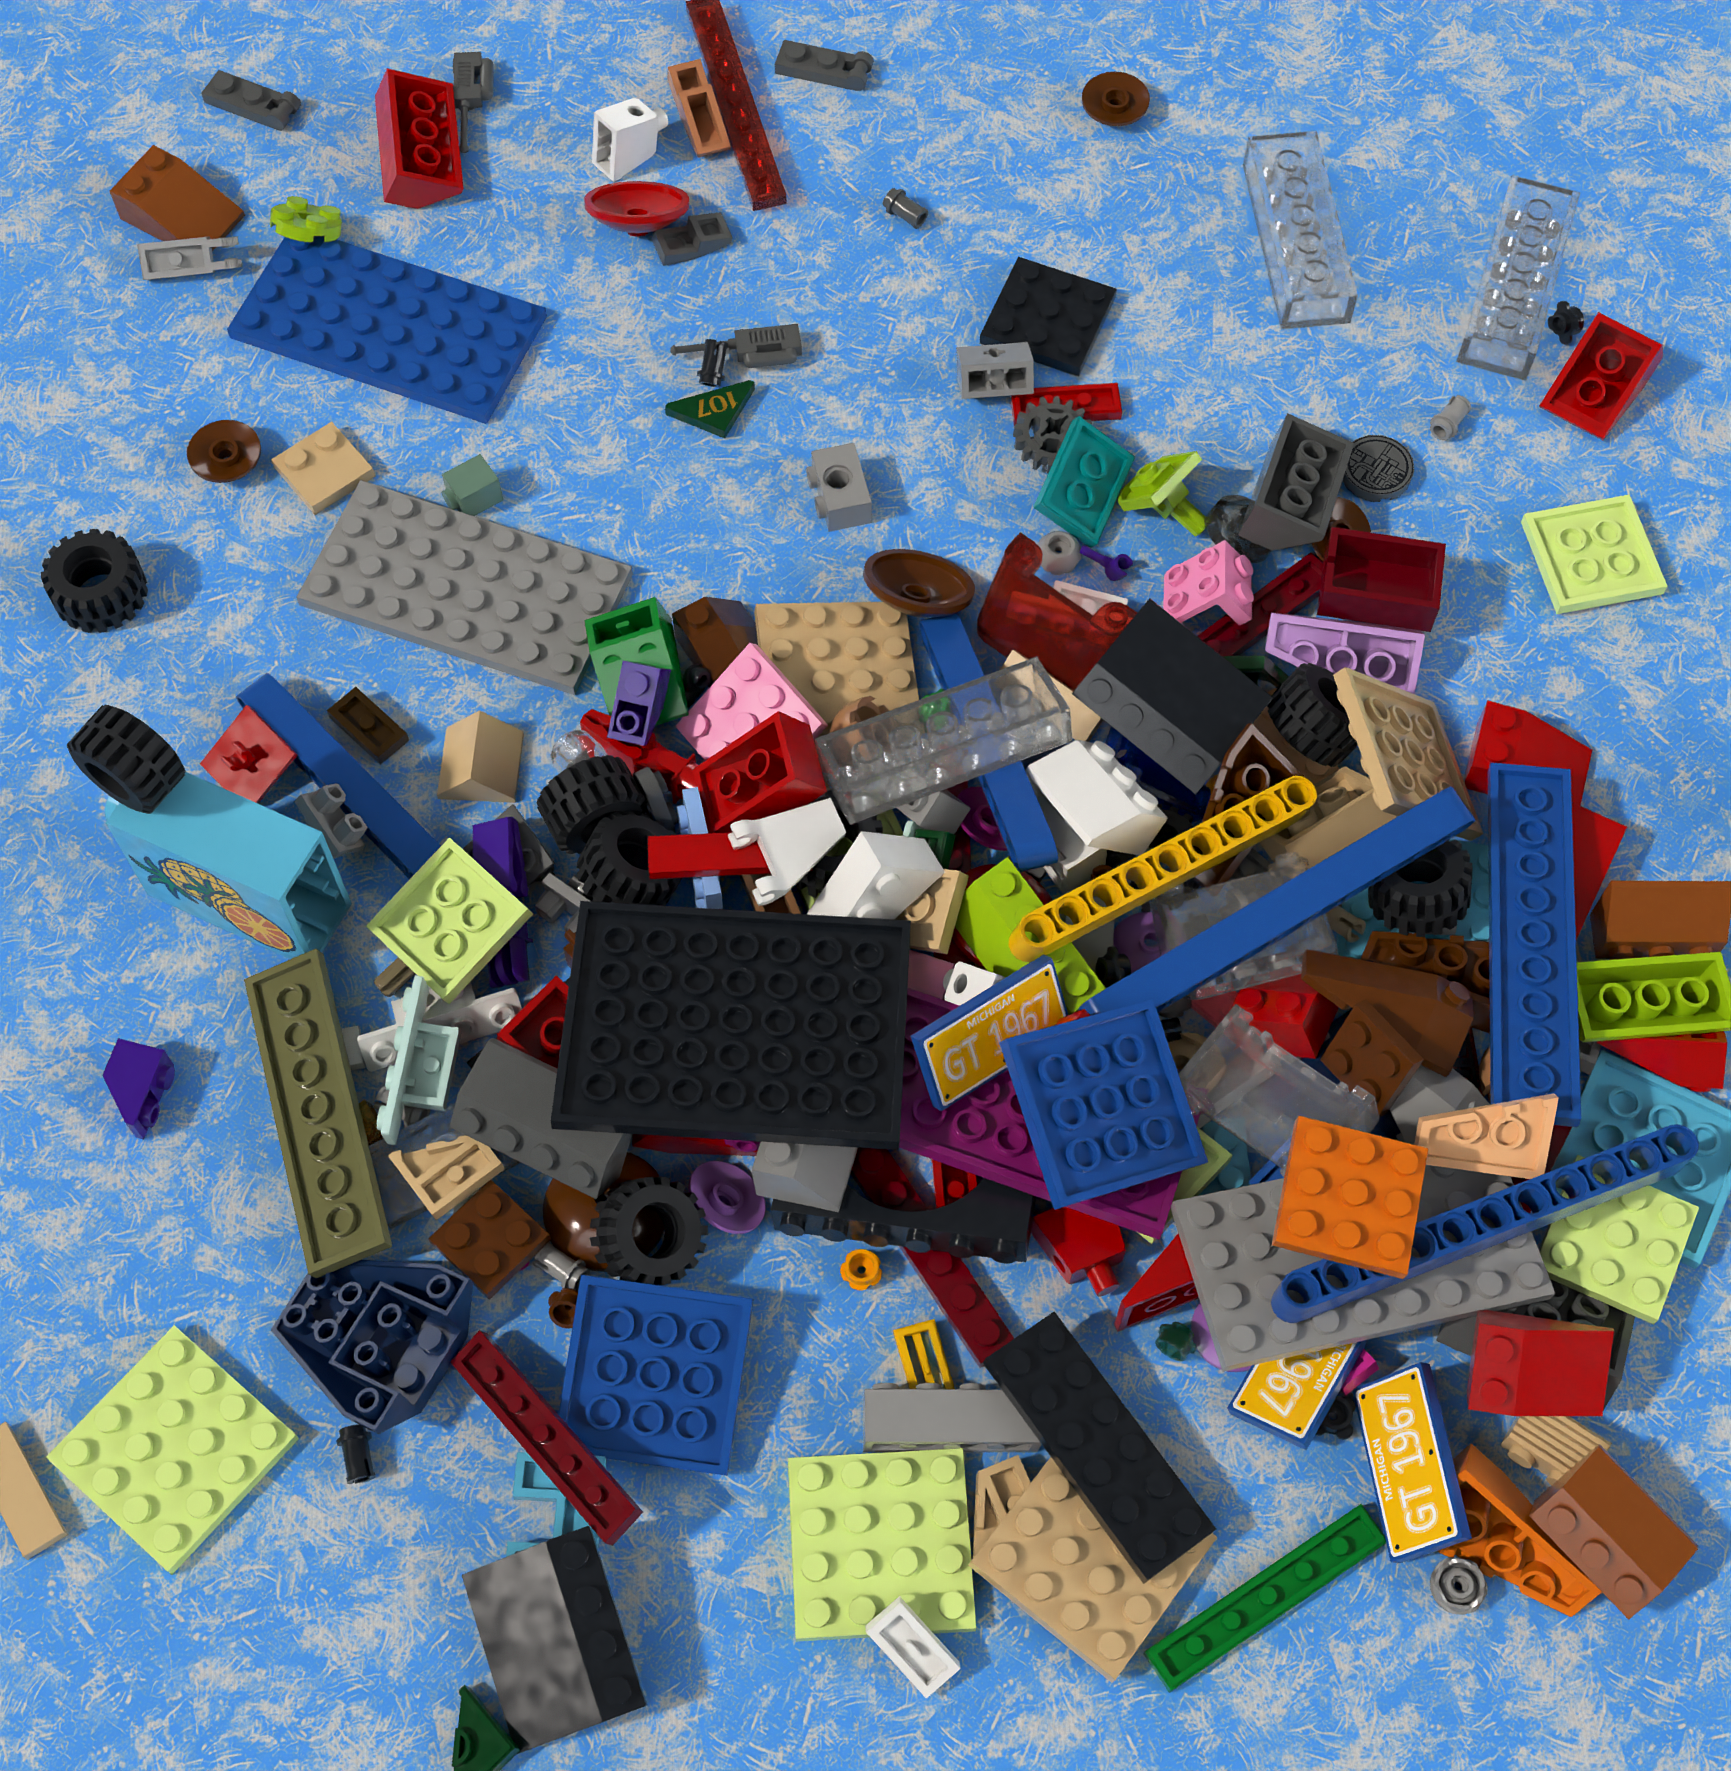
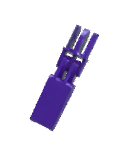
M505 817L472 825L473 859L517 899L528 896L518 821L514 817ZM527 922L487 963L489 986L491 988L530 981L527 944L533 943V939L528 938Z

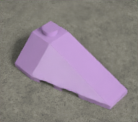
M1271 612L1265 651L1296 667L1303 663H1312L1334 674L1347 667L1415 694L1425 634L1420 630Z

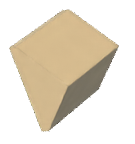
M480 710L446 728L437 791L438 799L515 803L524 738L523 731Z

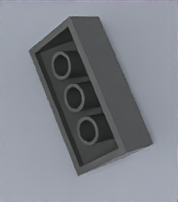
M1287 413L1269 446L1238 536L1272 551L1322 541L1354 443Z
M489 1039L458 1092L450 1128L597 1199L620 1177L632 1134L552 1129L550 1120L557 1068L497 1039Z

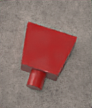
M1068 1207L1057 1210L1052 1208L1033 1217L1031 1228L1033 1237L1068 1284H1074L1088 1277L1097 1297L1107 1295L1120 1287L1111 1268L1123 1261L1126 1252L1119 1225Z

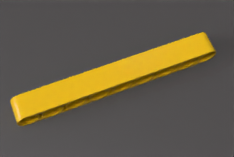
M1303 776L1289 777L1028 913L1021 919L1009 937L1011 953L1023 962H1032L1043 954L1047 955L1295 824L1316 801L1317 791L1314 784ZM1288 796L1293 798L1297 804L1293 803ZM1257 813L1261 814L1266 821L1262 820ZM1225 829L1231 831L1235 838L1229 836ZM1192 846L1198 847L1203 855L1197 853ZM1159 862L1166 864L1171 872L1164 870ZM1126 879L1134 881L1139 889L1132 888ZM1093 896L1102 899L1106 907L1098 905L1094 901ZM1059 914L1068 916L1072 920L1073 925L1063 922ZM1025 931L1035 934L1040 943L1030 941L1026 937Z

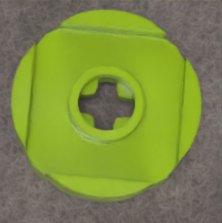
M290 196L287 197L286 204H279L271 209L269 225L270 227L276 225V233L293 240L313 242L314 236H324V242H331L337 240L341 235V210L329 205L320 207L310 205L305 198Z

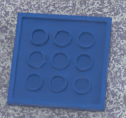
M1153 999L1010 1037L999 1042L1054 1210L1208 1163Z
M581 1275L558 1415L594 1456H605L606 1459L728 1476L754 1299Z

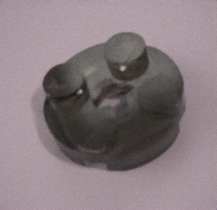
M1240 495L1222 497L1209 511L1204 520L1210 538L1215 545L1226 540L1240 555H1245L1251 563L1264 561L1272 550L1238 536L1251 499Z

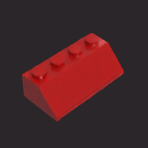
M387 68L375 94L384 202L419 209L461 194L464 187L453 83Z

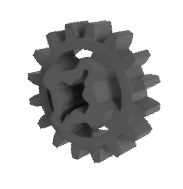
M1059 396L1054 397L1053 403H1047L1044 397H1040L1038 407L1029 402L1026 407V413L1019 412L1017 424L1014 425L1013 437H1015L1014 448L1015 450H1023L1021 455L1023 462L1029 459L1034 460L1032 469L1037 470L1040 465H1044L1048 474L1072 420L1078 416L1084 417L1085 410L1083 408L1076 411L1072 409V400L1062 405L1060 404ZM1031 426L1034 428V438L1032 439L1029 434Z

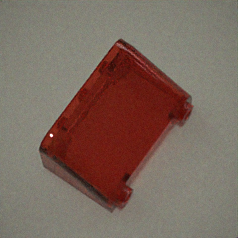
M1020 532L1005 549L977 618L978 636L1006 658H1008L1012 650L1019 651L1075 691L1138 612L1121 602L1106 603L1094 615L1087 612L1034 575L1042 564L1043 553L1033 540Z

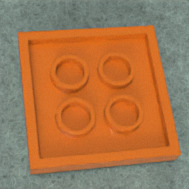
M1298 1116L1294 1123L1272 1246L1404 1279L1408 1275L1428 1148Z

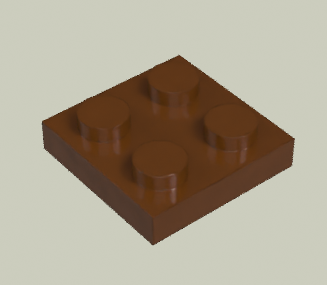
M1367 1000L1355 1004L1320 1060L1377 1119L1388 1113L1424 1059Z
M492 1180L479 1189L428 1238L430 1243L465 1277L471 1279L473 1285L489 1300L551 1240L549 1233Z

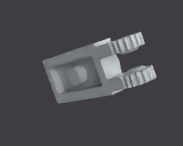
M238 236L217 239L200 237L137 244L143 280L215 273V270L242 267L241 259L227 258L224 261L214 262L212 247L221 246L228 248L239 245Z

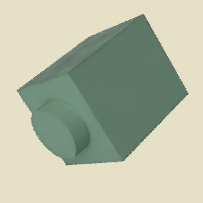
M481 454L442 474L445 485L442 496L448 507L452 510L457 509L459 512L475 516L503 501L499 479Z

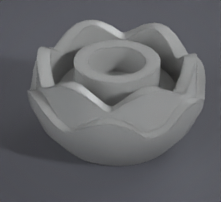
M1053 531L1039 540L1035 549V556L1038 558L1039 565L1045 571L1051 572L1054 575H1061L1071 572L1081 560L1082 554L1079 553L1081 546L1071 534L1063 531Z
M1445 1558L1435 1567L1430 1577V1590L1434 1600L1441 1608L1452 1614L1465 1615L1476 1611L1487 1595V1582L1484 1580L1478 1565L1469 1559ZM1454 1583H1459L1461 1590H1456Z

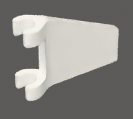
M831 798L762 819L734 822L730 825L732 833L728 834V838L734 850L742 849L757 841L772 876L757 879L755 881L757 888L752 891L758 906H763L786 895L845 836L846 830Z

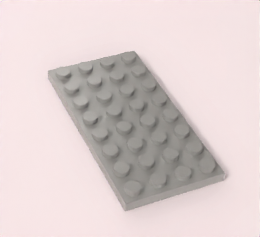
M360 480L296 598L300 606L575 695L592 661L584 620L616 610L632 578L633 571L632 566Z
M1426 1165L1416 1223L1514 1186L1511 1176ZM1284 1178L1173 1201L1170 1208L1222 1372L1476 1316L1479 1310L1499 1311L1549 1300L1555 1295L1554 1288L1531 1231L1304 1321L1288 1323L1278 1318L1273 1312L1271 1306L1273 1293L1288 1273L1320 1261L1323 1258L1272 1246ZM1481 1216L1482 1221L1487 1226L1495 1228L1494 1223L1489 1218ZM1443 1230L1444 1236L1448 1240L1458 1243L1457 1238L1452 1233ZM1412 1247L1411 1256L1420 1258L1417 1250ZM1326 1275L1331 1285L1337 1288H1344L1339 1278L1333 1275ZM1287 1290L1291 1300L1300 1304L1305 1303L1300 1293L1294 1290Z

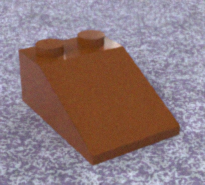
M152 145L110 190L120 219L161 241L210 237V239L225 238L245 216L244 211L183 160L155 145Z

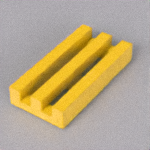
M935 1319L893 1330L909 1389H916L918 1383L904 1338L907 1336H912L925 1383H935L920 1334L928 1331L944 1388L955 1389Z

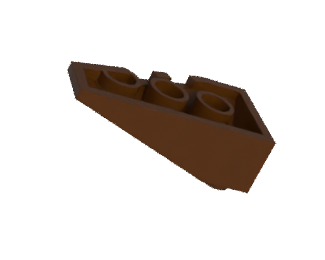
M703 597L672 613L675 638L692 664H702L709 670L711 674V681L707 685L709 688L749 643L758 645L756 623L740 601Z
M1249 723L1225 753L1202 823L1289 777H1304V775L1252 723ZM1257 813L1262 820L1266 821L1261 814ZM1225 829L1229 836L1235 838L1231 831ZM1193 846V849L1197 853L1203 855L1202 851L1198 847ZM1253 846L1193 877V879L1210 896L1217 897Z
M1372 931L1360 960H1371L1380 964L1436 974L1451 982L1455 981L1462 984L1469 991L1473 992L1474 1019L1470 1027L1490 1034L1489 938L1488 942L1464 940V936L1450 935L1449 939H1430L1416 937V933H1408L1406 936L1399 934V932Z
M1309 949L1303 954L1301 980L1342 1010L1354 1008L1355 1004L1367 1000L1424 1059L1421 1063L1422 1066L1444 1077L1451 1073L1474 1019L1473 992L1458 982H1451L1436 974Z

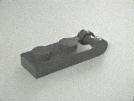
M784 40L775 62V74L861 91L865 88L868 79L866 73L871 71L874 59L872 55L864 51L850 54Z
M221 70L217 71L201 93L206 104L282 131L289 123V115L295 114L301 106L300 99L291 92L280 93Z

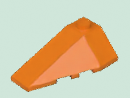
M1472 1443L1453 1459L1472 1539L1438 1550L1439 1553L1447 1557H1454L1456 1555L1462 1559H1469L1478 1565L1482 1574L1490 1578L1496 1575L1519 1586L1522 1594L1569 1617L1574 1616L1602 1593L1529 1516L1533 1505L1499 1467Z

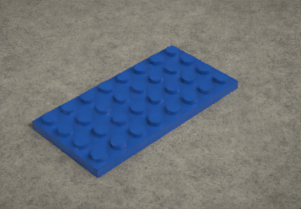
M314 236L313 242H303L284 237L230 323L227 331L231 339L487 424L543 325L547 314L545 307L340 240L324 242V236Z

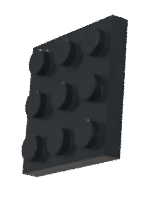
M1018 256L980 334L979 344L995 345L1028 342L1034 362L1079 377L1113 305L1117 289Z

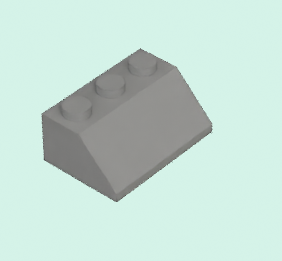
M761 1142L752 1167L756 1195L839 1212L858 1148Z

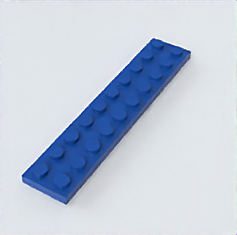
M1490 763L1488 769L1491 1104L1554 1093L1559 1097L1554 1125L1578 1127L1581 1121L1571 769Z

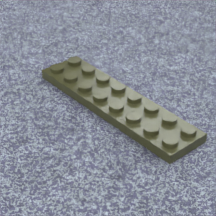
M315 948L244 979L307 1271L309 1275L318 1278L391 1248L392 1242L324 954Z

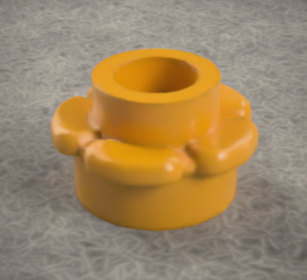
M865 1249L853 1250L846 1255L845 1263L841 1264V1277L844 1281L849 1282L852 1289L866 1290L868 1286H875L881 1280L882 1270L879 1268L881 1261L871 1251ZM859 1267H864L866 1271L861 1274L857 1271V1269Z

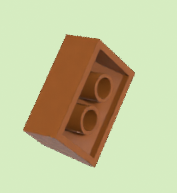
M1610 881L1590 914L1595 958L1614 960L1721 952L1728 942L1731 918V881Z
M1600 1444L1536 1498L1529 1515L1628 1620L1663 1592L1699 1548L1693 1539Z

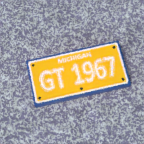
M1043 954L911 1035L933 1107L943 1111L1008 1070L999 1042L1010 1037L1054 1026L1060 1018L1068 1016L1052 958Z
M1368 1340L1252 1365L1227 1407L1230 1415L1307 1450Z
M1419 1362L1352 1390L1390 1561L1393 1563H1403L1472 1539L1430 1364Z

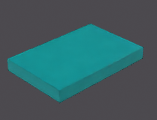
M1080 416L1076 417L1068 428L1033 508L1092 548L1100 540L1135 456Z

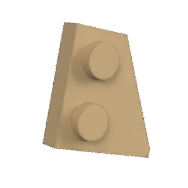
M466 1135L460 1136L451 1142L438 1141L426 1144V1149L404 1154L401 1150H398L388 1155L435 1220H438L505 1169L489 1146Z
M1019 1455L979 1470L976 1474L973 1558L1031 1483Z

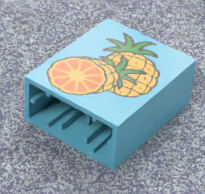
M185 772V776L151 814L130 809L111 796L107 799L105 806L106 824L147 895L288 959L297 957L315 948L323 952L352 905L321 831L197 776Z

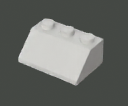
M1077 739L1027 767L1025 770L1026 774L1087 846L1141 855L1146 851L1168 819L1157 806L1158 800L1135 781L1137 779L1136 775L1130 769L1122 766L1114 757L1115 751L1101 741L1091 743Z

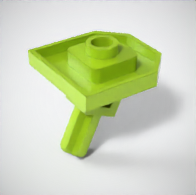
M1197 451L1162 456L1156 461L1144 465L1121 489L1118 496L1119 505L1123 511L1153 508L1164 519L1171 514L1192 535L1199 536L1208 527L1210 522L1208 518L1186 499L1189 491L1182 480L1197 466L1202 458Z

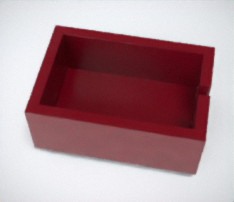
M1331 527L1324 551L1317 615L1431 632L1440 609L1446 544Z

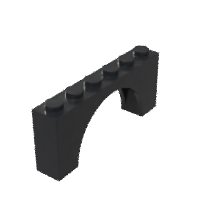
M983 1178L972 1191L953 1203L932 1210L910 1212L876 1205L857 1194L847 1184L839 1212L773 1199L771 1215L774 1230H779L789 1236L810 1234L823 1236L825 1239L834 1242L848 1239L864 1241L866 1244L874 1247L895 1245L907 1247L909 1250L919 1253L933 1250L949 1252L958 1258L980 1256L992 1258L999 1263L1010 1264L1015 1261H1027L1036 1196Z

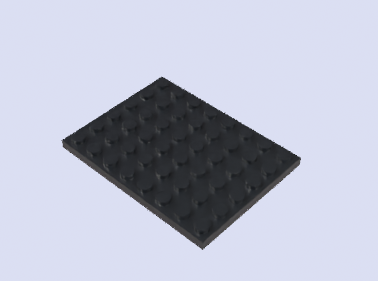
M580 901L550 1120L551 1128L558 1130L899 1150L911 921Z

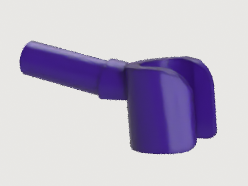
M1085 545L1082 546L1079 552L1105 567V574L1112 581H1118L1126 577L1128 574L1121 569H1128L1133 565L1132 559L1126 554H1120L1112 559Z

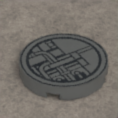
M1367 435L1353 441L1354 446L1343 477V483L1346 488L1357 497L1370 502H1380L1381 499L1387 498L1393 500L1401 496L1408 489L1414 474V461L1408 449L1397 440L1383 435Z

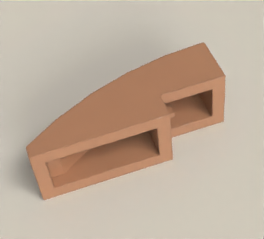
M701 59L669 66L667 80L680 118L697 157L730 150L731 145L712 86L708 84Z

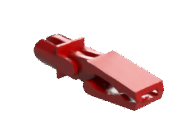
M594 709L583 715L580 721L583 745L595 755L600 757L613 755L614 758H621L626 763L632 776L633 773L649 767L653 773L659 771L665 780L668 791L672 793L674 804L680 798L683 800V789L696 787L692 769L697 767L698 764L696 763V755L694 753L688 759H685L678 755V753L668 750L658 743L654 733L651 734L646 746L607 738L611 716Z

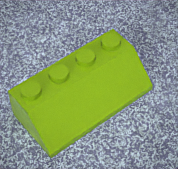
M1007 857L976 879L965 890L955 928L987 971L1008 977L1030 963L1017 959L1011 953L1009 937L1021 919L1028 913L1043 906V903ZM1025 931L1026 937L1030 941L1040 943L1035 934ZM1072 942L1046 955L1053 959L1068 1015L1079 1011L1078 1008L1084 1002L1106 989Z
M1721 952L1577 962L1579 1039L1582 1042L1731 1031V984Z

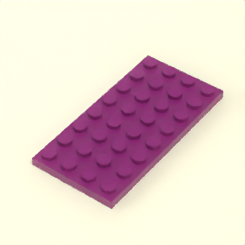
M907 988L899 1148L1051 1201L1008 1070L943 1111L933 1107L911 1035L959 1007V1005ZM1182 1083L1197 1127L1208 1091ZM1182 1171L1066 1207L1160 1240Z

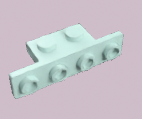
M415 975L412 988L407 987L403 996V1011L406 1012L404 1026L397 1027L394 1038V1049L398 1051L395 1066H389L386 1074L385 1087L386 1090H389L386 1106L381 1105L379 1108L377 1130L381 1131V1135L387 1144L396 1145L404 1106L446 1111L462 1033L458 1027L422 1023L429 993V987L423 976Z

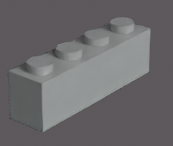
M877 1383L872 1386V1389L864 1390L863 1452H902L963 1448V1452L1037 1453L1041 1446L1038 1438L1003 1390H986L985 1385L980 1383L962 1384L959 1386V1389H942V1385L937 1383L918 1384L916 1389H898V1385L894 1383Z

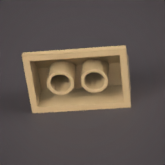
M1344 766L1314 784L1317 791L1316 801L1300 820L1259 842L1283 875L1290 879L1295 878L1396 818L1395 815L1381 811L1373 799L1374 789L1370 778ZM1293 798L1290 799L1293 803L1297 804Z

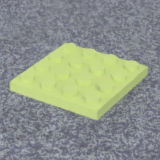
M174 1325L46 1458L167 1572L173 1575L299 1438Z
M963 1448L788 1458L796 1642L869 1638L870 1636L866 1633L865 1626L899 1596L934 1634L976 1631L972 1568L968 1566L971 1562Z

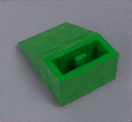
M656 597L584 620L589 652L609 716L612 715L623 660L671 670L664 707L655 726L689 715L672 618Z

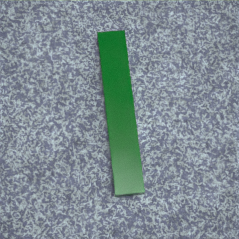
M1360 1504L1144 1651L1143 1654L1170 1693L1386 1544L1385 1536L1363 1505Z

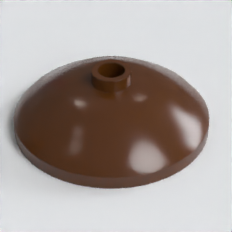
M910 549L880 551L867 559L863 570L865 583L878 599L893 609L914 617L930 618L955 614L971 604L975 593L974 582L963 569L942 557L927 552Z
M627 1152L620 1177L602 1195L611 1188H618L619 1183L627 1180L660 1176L645 1160ZM553 1178L547 1188L543 1201V1222L546 1232L550 1235V1242L555 1248L575 1261L583 1260L586 1263L585 1267L587 1269L605 1272L608 1266L607 1263H598L594 1256L600 1252L599 1247H591L590 1237H596V1229L590 1228L591 1219L599 1218L600 1213L594 1210L597 1205V1199ZM645 1206L634 1219L632 1234L638 1249L647 1256L657 1246L665 1230L659 1214L652 1208Z

